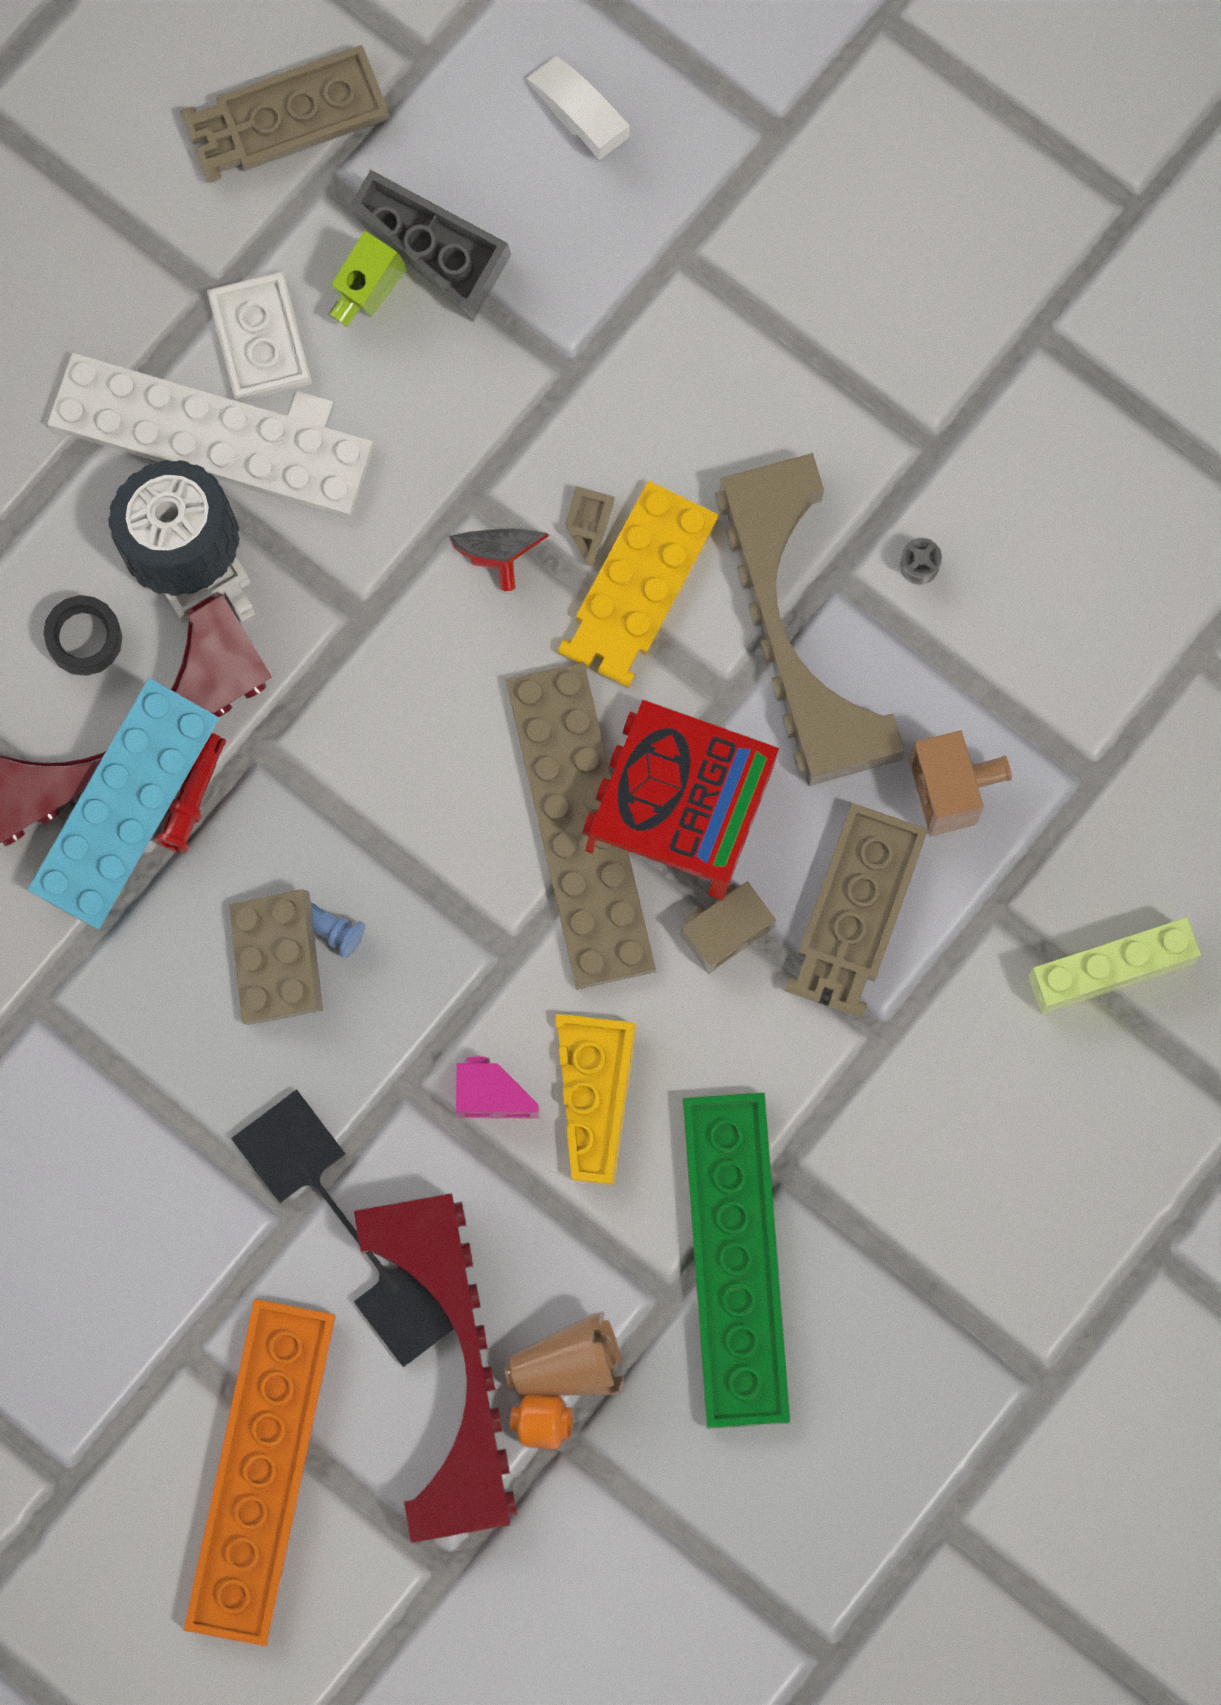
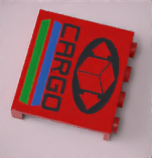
M642 699L638 712L630 711L626 719L622 734L628 737L624 746L617 744L612 754L609 767L613 768L614 771L611 779L603 778L595 799L601 802L597 813L590 811L582 831L583 835L588 836L585 851L593 854L599 840L711 881L708 896L723 901L774 769L779 748Z

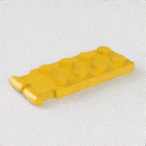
M648 480L576 615V621L581 623L571 642L566 639L562 641L557 653L577 663L584 662L587 668H590L595 657H598L603 661L597 673L630 688L636 676L635 673L630 671L639 652L647 656L716 526L719 515Z

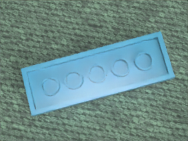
M148 678L27 890L99 930L220 718Z

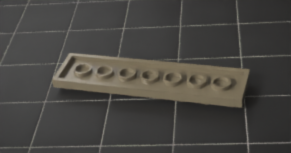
M577 663L506 679L576 990L656 973L629 852L599 840L593 854L585 851L588 836L582 834L585 821L590 811L597 813L601 802L595 799L602 779H611L585 663Z

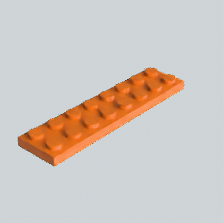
M258 1299L253 1301L184 1631L264 1647L268 1646L336 1315Z

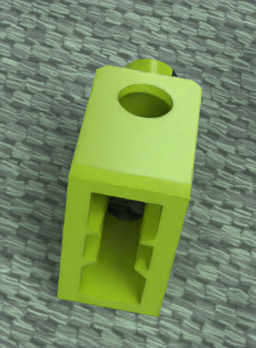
M364 231L332 282L331 286L340 297L328 315L345 327L349 326L359 310L371 317L408 269L398 252L367 231ZM365 284L362 289L357 290L360 285Z

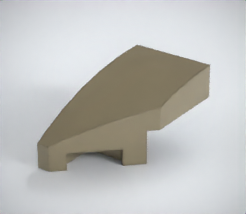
M576 486L565 525L586 564L594 567L615 497Z

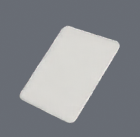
M296 391L288 416L325 427L333 402Z

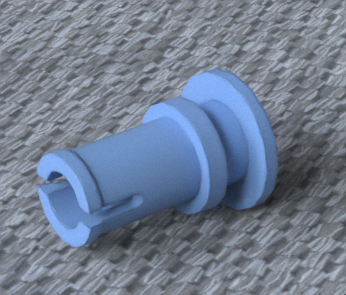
M312 902L311 910L314 932L327 939L328 945L337 948L340 946V956L344 959L348 958L361 942L365 924L359 921L351 926L349 919L345 917L339 919Z

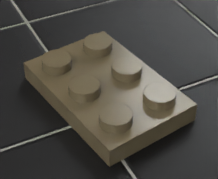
M300 889L229 904L242 1023L254 1025L323 1011L309 891Z

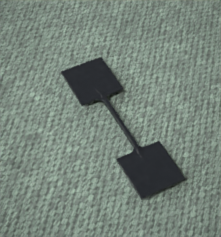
M296 1089L233 1136L231 1140L280 1204L302 1187L312 1186L316 1188L359 1244L357 1231L321 1185L320 1181L322 1173L346 1155V1153ZM367 1253L366 1255L379 1272V1280L375 1286L357 1298L354 1303L404 1368L453 1331L454 1327L438 1301L412 1275L400 1267L387 1269L373 1253Z

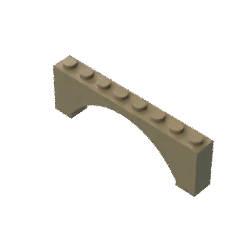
M813 453L722 477L720 491L715 492L720 515L727 514L731 528L726 529L730 549L732 552L739 551L742 565L737 566L742 588H750L754 601L748 603L754 626L761 625L765 639L760 640L764 661L766 664L772 662L776 677L771 678L773 692L777 701L784 700L787 714L782 715L784 728L788 739L795 737L799 752L794 753L796 768L799 776L806 775L809 786L902 761L905 752L893 713L882 716L863 709L826 687L800 660L789 642L781 622L777 604L776 580L782 553L799 520L812 504L822 502L824 487Z

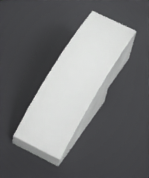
M557 55L526 78V82L574 138L579 136L598 160H601L630 138V125L583 76Z

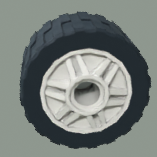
M164 460L160 461V463L144 466L140 471L130 475L123 485H120L114 500L111 501L108 524L112 532L111 537L127 569L132 576L136 577L138 583L159 594L165 593L170 596H179L180 594L188 593L189 595L196 593L202 588H208L228 571L227 568L233 563L237 547H239V526L222 486L219 485L217 479L211 473L206 472L203 467L197 464L188 463V461Z

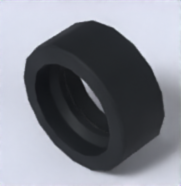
M83 595L64 599L53 607L45 620L43 633L47 650L56 664L71 674L83 676L100 673L113 664L121 651L123 638L119 621L111 608L95 597ZM81 613L92 614L98 617L105 625L107 632L106 642L102 649L95 655L86 658H78L68 654L61 646L59 639L60 630L65 621Z

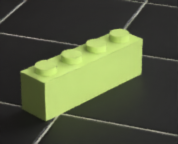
M1186 917L1034 967L1028 978L1043 1015L1194 965L1200 958L1201 953L1189 920Z

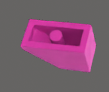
M481 1056L467 1057L465 1063H457V1118L539 1119V1104L498 1063H490V1058Z

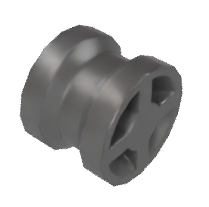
M917 538L907 543L900 562L901 573L906 580L913 584L922 585L935 579L942 560L941 550L938 545L927 538Z

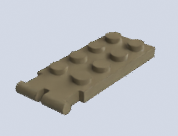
M363 45L217 96V105L197 112L195 107H187L180 112L191 143L208 142V144L200 146L195 150L207 183L218 181L221 178L220 172L242 165L243 170L246 171L390 119L389 110Z
M851 803L798 955L805 957L798 979L790 976L785 992L819 1003L824 989L833 993L828 1007L859 1018L863 1017L867 1003L860 1001L866 980L873 982L876 980L928 829Z

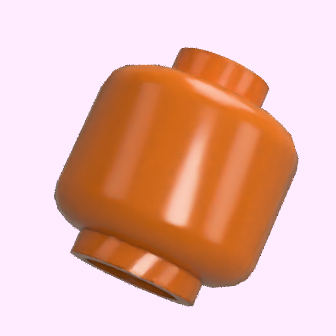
M527 1394L523 1397L519 1407H512L510 1431L517 1432L519 1443L522 1446L556 1450L561 1446L563 1440L569 1441L572 1432L573 1410L571 1407H566L565 1400L562 1397Z

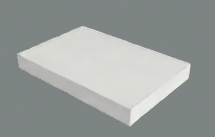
M283 271L207 290L235 401L243 402L312 384Z

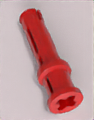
M211 733L185 778L176 799H173L167 810L169 813L161 832L156 833L153 841L158 845L177 853H187L189 846L186 843L194 823H198L202 816L199 809L201 800L211 780L218 758L226 744V740L220 738L221 736L215 733Z

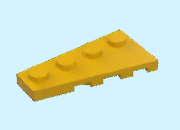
M555 1014L564 1086L563 1098L567 1116L566 1128L571 1178L574 1182L615 1186L637 1024L635 1022Z

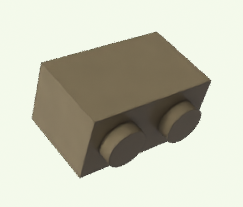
M748 881L739 887L736 883L730 884L723 901L717 899L718 902L706 910L703 906H700L683 919L685 925L681 927V937L709 974L775 928V917Z

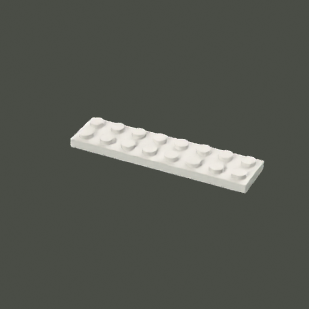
M76 353L71 355L47 423L49 430L157 462L164 460L188 461L190 464H197L203 467L206 472L211 473L218 480L346 518L351 517L374 447L371 440Z

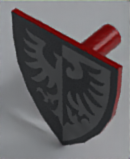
M491 529L449 536L453 548L462 555L471 558L472 565L498 569L500 590L512 591L516 588L513 561L549 537L548 533L519 529Z

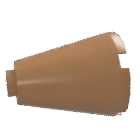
M603 1311L593 1313L511 1355L510 1364L505 1365L504 1368L509 1388L511 1390L516 1389L520 1396L527 1394L556 1396L615 1395L621 1393L624 1389V1375L616 1377L615 1374L617 1364L622 1363L621 1355L609 1319L602 1321L605 1313Z

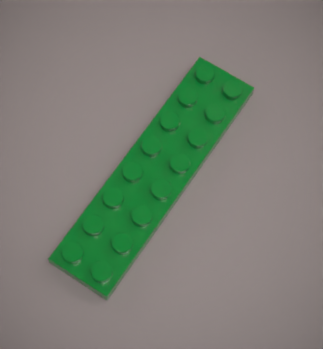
M765 1092L683 1098L707 1429L790 1424Z

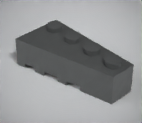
M370 169L351 203L356 215L474 322L511 256L508 243Z

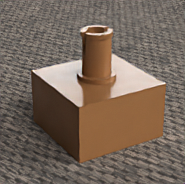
M962 730L914 742L909 758V765L930 837L977 825L984 808L979 787L1011 781L1012 779L1006 755L972 765Z

